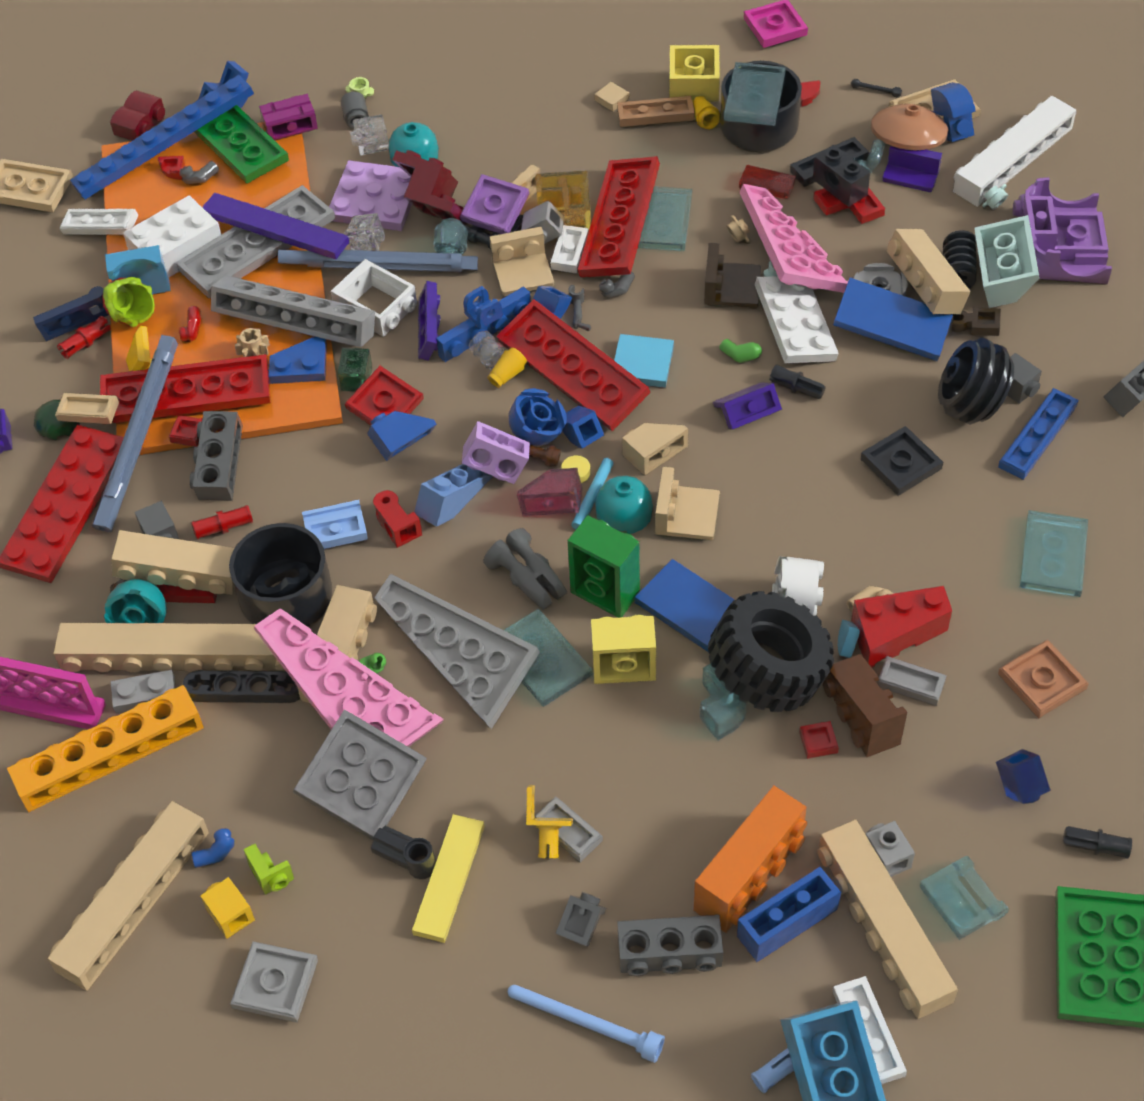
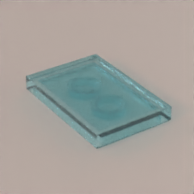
M735 62L724 120L775 126L786 67Z
M654 186L638 248L685 251L693 189Z
M1029 510L1026 521L1019 587L1081 597L1088 519Z
M539 608L504 630L539 649L540 653L525 675L522 683L543 707L593 675V669Z

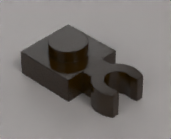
M973 308V313H967L962 310L961 314H953L952 331L963 332L966 329H972L971 335L999 336L1001 309Z

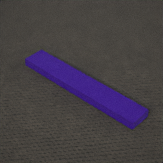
M214 193L202 207L217 221L335 260L350 243L347 235L218 193Z

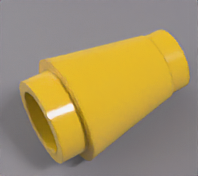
M703 96L696 97L692 103L698 126L704 129L716 127L720 120L719 110Z
M513 347L509 350H504L487 376L489 382L496 388H500L525 369L524 365L527 363V360L520 351Z

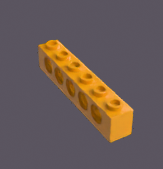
M182 685L175 689H169L161 696L148 702L140 703L133 709L118 716H112L91 729L80 731L74 737L59 744L50 745L46 750L29 758H23L16 764L8 767L7 770L29 813L204 729V726L185 686Z

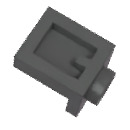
M582 892L580 897L570 895L556 934L584 946H589L600 916L605 914L607 908L599 905L600 898Z

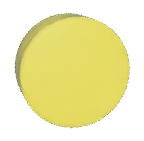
M578 455L566 458L562 463V476L564 480L571 484H581L588 480L590 477L589 461Z

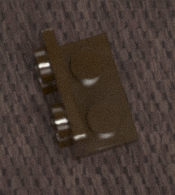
M709 243L704 305L758 307L759 295L754 284L757 277L761 275V265L724 263V255H719V243Z

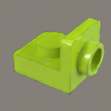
M256 844L243 849L247 863L265 895L272 891L282 890L289 882L294 880L291 866L287 860L274 866L268 853L264 852L261 854Z

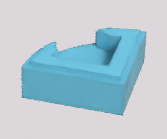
M843 619L838 635V653L840 656L850 658L856 646L860 629L853 622Z

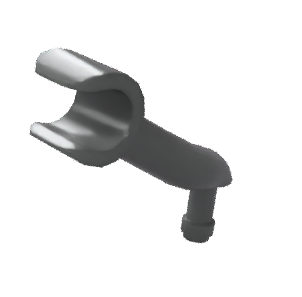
M570 285L568 292L569 296L572 297L570 303L573 304L574 309L573 327L590 331L591 326L589 324L581 323L582 303L585 300L584 289L582 288L581 292L575 293V285Z

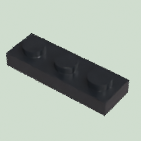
M855 137L835 145L858 163L868 160L869 151ZM824 150L790 164V173L803 187L815 183L813 180L815 156Z

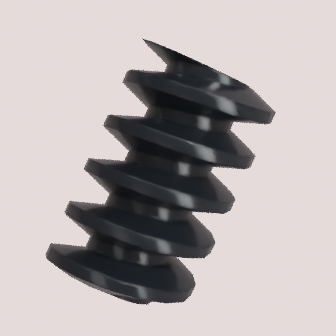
M959 230L945 237L943 241V256L969 289L976 283V236L970 231Z

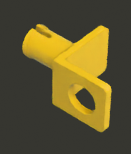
M529 785L527 787L526 825H536V828H539L538 857L546 858L548 856L549 844V858H559V828L571 826L573 819L534 818L535 785Z

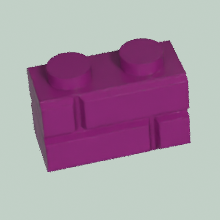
M308 94L293 96L259 106L264 129L274 140L318 129L315 111Z

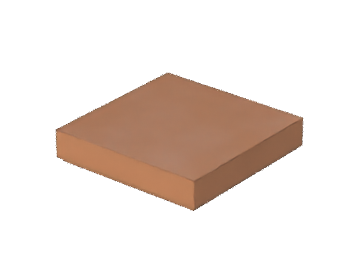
M1049 640L1044 641L1004 665L998 672V675L1038 719L1086 690L1089 684Z

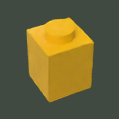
M229 877L222 882L212 884L205 893L200 895L207 912L226 939L255 921L249 904Z

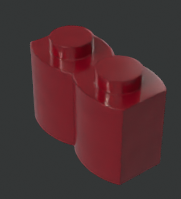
M138 90L133 91L126 99L124 106L120 107L110 120L114 135L133 141L144 132L151 130L165 116L162 98Z

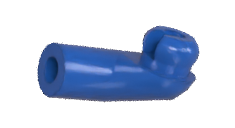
M229 829L215 831V842L210 848L192 852L195 868L218 863L226 858L234 847V838H231V831Z

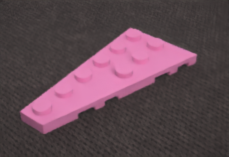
M743 184L739 193L779 280L787 285L797 284L807 286L810 289L820 288L844 293L848 281L841 276L843 270L838 265H832L826 260L828 254L806 230L799 231L796 227L797 221L793 216H787L781 211L783 206L766 188Z
M281 608L254 626L256 633L331 730L345 709L409 747L443 722L441 717L421 707L419 702L399 692L391 683L353 657L351 659L338 650V647L329 641L328 643L311 632L310 628Z

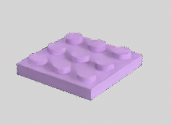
M348 160L329 206L335 214L333 221L402 231L412 206L404 197L411 177L400 167Z

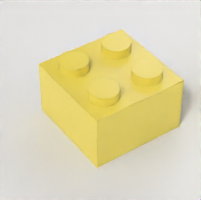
M670 45L669 98L691 96L693 101L696 97L703 96L708 101H719V45Z
M634 615L620 618L606 616L600 619H591L594 684L656 681L654 616Z

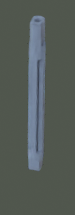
M278 250L279 264L308 265V267L355 269L366 259L385 270L441 272L478 270V256H462L461 253L343 250L335 260L311 251Z
M161 335L157 349L154 352L92 527L97 530L110 533L113 530L178 346L175 337Z

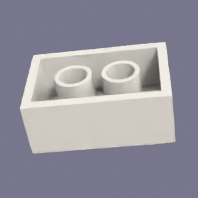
M188 195L123 232L128 250L159 245L169 278L179 272L176 264L178 261L219 237L221 232L218 222Z

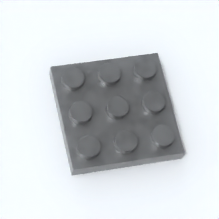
M344 709L294 788L293 793L373 840L378 829L383 828L385 825L387 826L427 758Z

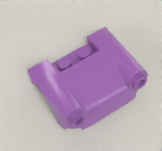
M1049 178L1036 179L1035 183L1026 189L1025 194L1020 195L1018 200H1014L1013 216L1018 218L1028 215L1039 279L1108 284L1112 266H1106L1109 249L1102 212H1097L1096 208L1099 193H1093L1081 200L1065 201L1051 194Z

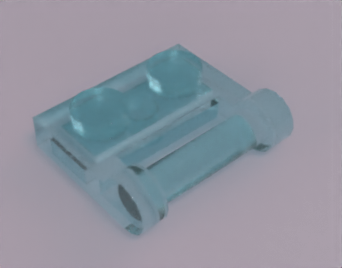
M969 856L955 861L925 878L920 883L922 891L959 940L988 923L1001 919L1009 912V908L1004 901H999L976 872L974 869L975 864ZM957 876H963L985 904L986 909L982 910Z

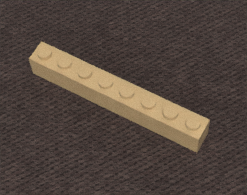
M60 623L54 649V656L60 669L69 672H77L79 670H96L99 672H108L110 670H126L128 672H161L167 670L188 672L198 670L286 671L254 630L256 624Z

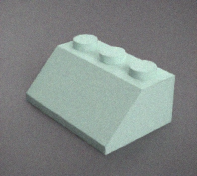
M1028 215L974 228L983 286L989 308L1017 302L1040 278Z

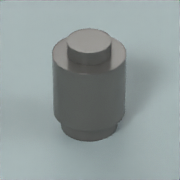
M359 92L346 93L340 101L344 120L353 129L363 128L369 118L365 98Z

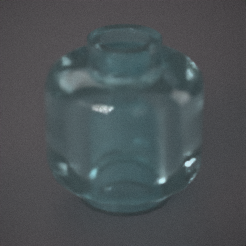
M447 218L436 225L434 228L433 247L437 253H461L463 255L466 252L468 229L460 220Z

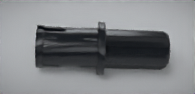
M777 364L770 374L771 382L783 385L791 389L793 393L799 391L821 399L826 388L822 383L804 377L801 371L796 373Z
M1067 826L1063 835L1064 845L1094 851V855H1098L1100 852L1129 859L1132 850V838L1103 833L1102 829H1098L1096 832Z

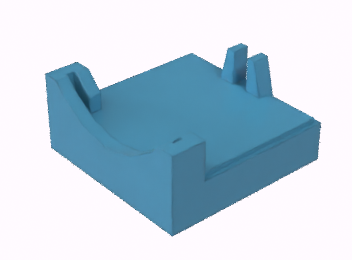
M159 245L105 254L107 274L111 281L117 278L136 277L141 279L142 284L152 287V296L156 293L171 291L170 281Z

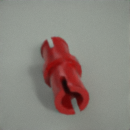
M100 316L86 327H79L75 330L74 335L57 344L58 350H64L60 352L65 359H69L73 354L84 347L89 348L93 345L94 340L111 331L110 324L105 326L108 323L106 318Z
M245 505L244 507L224 513L222 510L218 511L215 516L195 522L192 521L191 525L196 539H200L201 537L222 532V534L228 533V529L253 523V518L249 506Z

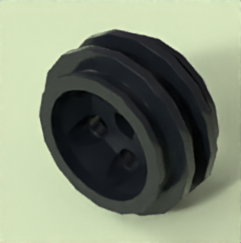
M981 337L974 341L968 340L955 350L947 362L938 386V399L940 404L943 405L945 414L955 419L959 418L960 421L971 425L979 421L989 420L998 411L1007 397L1014 377V363L1012 358L1009 357L1007 348L996 343L993 344L992 341Z

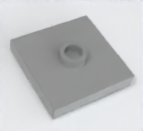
M252 941L230 1003L231 1007L297 1023L318 962L317 955Z

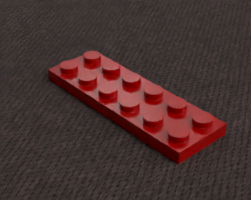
M658 156L609 160L578 267V273L581 278L631 274L660 166Z
M535 299L496 336L498 341L507 349L513 347L520 351L526 358L527 365L575 403L594 410L599 422L611 431L651 393L647 385Z
M267 355L171 366L152 418L271 403ZM148 369L100 375V395L117 396L119 401L112 423L130 421Z
M76 425L1 553L0 568L48 583L53 582L106 488L124 437Z

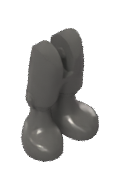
M524 528L513 530L507 535L506 543L500 539L493 544L485 554L483 563L491 570L502 566L508 569L512 584L516 587L518 586L530 600L544 610L552 604L547 591L558 600L567 594V590L550 567L548 559L539 553H534L531 549L530 543L532 538L530 533ZM513 554H519L527 566L520 563Z

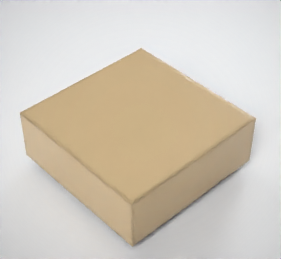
M613 82L608 83L595 93V101L611 111L617 109L618 102L629 100V92Z

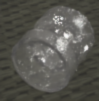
M488 331L476 334L469 344L470 352L475 357L480 358V362L487 369H493L504 350H506L500 343L496 342L495 338Z

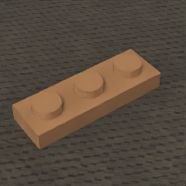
M691 96L617 103L620 127L694 120Z

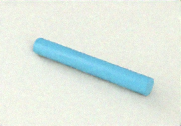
M609 458L603 459L572 521L571 526L575 530L586 516L589 515L596 501L599 489L604 485L614 462Z

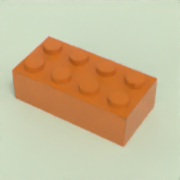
M773 785L695 880L694 911L700 916L719 915L720 927L725 933L728 932L733 924L738 926V919L747 914L748 909L746 908L751 901L757 902L767 889L766 883L771 876L776 878L782 872L786 865L785 859L791 852L797 853L805 841L803 831L808 823L805 820L807 806Z

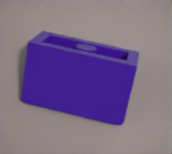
M890 146L888 163L882 181L932 192L940 171L942 153L930 150H906Z
M761 382L713 401L714 407L722 408L728 429L732 430L782 410L774 383Z

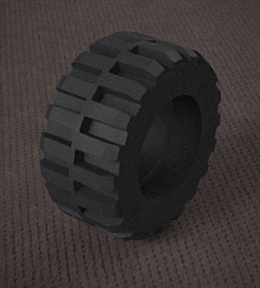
M764 591L752 592V594L748 593L739 596L726 609L710 636L711 639L708 642L709 660L711 667L716 668L714 672L719 682L723 681L726 684L725 689L731 694L734 692L738 695V700L745 704L750 702L754 704V708L760 710L769 708L770 712H782L783 709L791 711L808 703L830 673L834 662L833 643L829 641L830 634L827 628L821 626L822 621L818 616H813L809 612L810 609L804 604L800 606L795 603V599L789 596L781 597L780 593L769 592L768 594H765ZM758 643H762L764 645L771 647L776 652H778L784 660L770 655L763 648H761V646Z

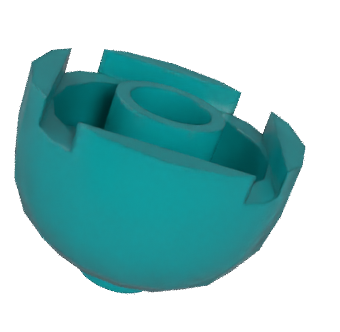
M409 122L398 126L391 134L388 144L390 160L395 167H399L393 161L396 150L406 153V150L416 152L425 160H429L430 157L438 159L439 147L436 136L427 125L422 123Z
M624 475L609 479L599 489L595 501L597 520L605 521L610 527L618 531H626L629 534L636 533L644 529L651 521L653 512L651 492L642 481L635 477Z
M130 579L118 584L109 594L104 607V619L106 623H163L167 611L166 601L159 588L152 583L141 579Z

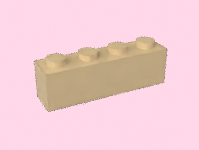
M895 229L888 243L887 252L933 314H961L971 291L923 229Z
M119 530L111 559L112 575L123 580L141 579L155 585L165 584L187 590L198 589L210 591L214 594L224 593L233 595L234 586L230 576L229 562L234 548Z
M337 585L317 636L327 643L328 641L331 642L351 659L353 657L358 661L357 653L359 648L364 647L367 640V627L369 622H374L377 613V605L373 603L372 593L370 591ZM297 686L301 701L310 703Z

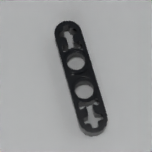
M198 670L189 673L183 680V685L194 702L294 703L300 700L297 685L286 671ZM232 681L237 683L236 688L230 692L220 690L225 682ZM256 682L267 683L266 689L261 692H253L251 687ZM198 683H203V685L199 686L198 690L193 689ZM273 683H277V686H275L276 691H274ZM289 684H294V686L291 687V691H285V688H288Z

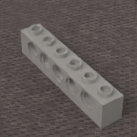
M227 275L211 287V311L357 347H362L374 336V310Z

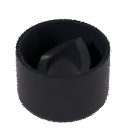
M751 61L731 69L723 78L721 85L720 126L724 136L735 146L754 152L772 151L789 143L796 135L799 127L802 93L799 77L788 67L771 61Z
M270 524L250 532L234 548L229 562L230 576L240 608L249 622L258 624L281 608L308 627L316 622L327 610L332 597L331 577L322 543L311 531L295 524ZM281 581L278 585L271 587L275 583Z

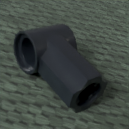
M386 825L383 828H379L373 837V843L370 847L372 853L408 869L410 875L414 878L426 879L432 875L436 858L428 840L424 838H411ZM419 856H426L421 861H414Z

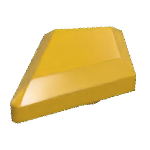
M140 326L135 332L126 357L129 371L145 370L150 367L152 359H150L146 326Z

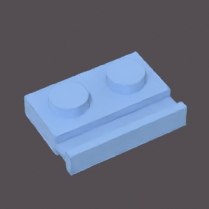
M359 500L302 512L305 528L316 535L324 549L368 540Z

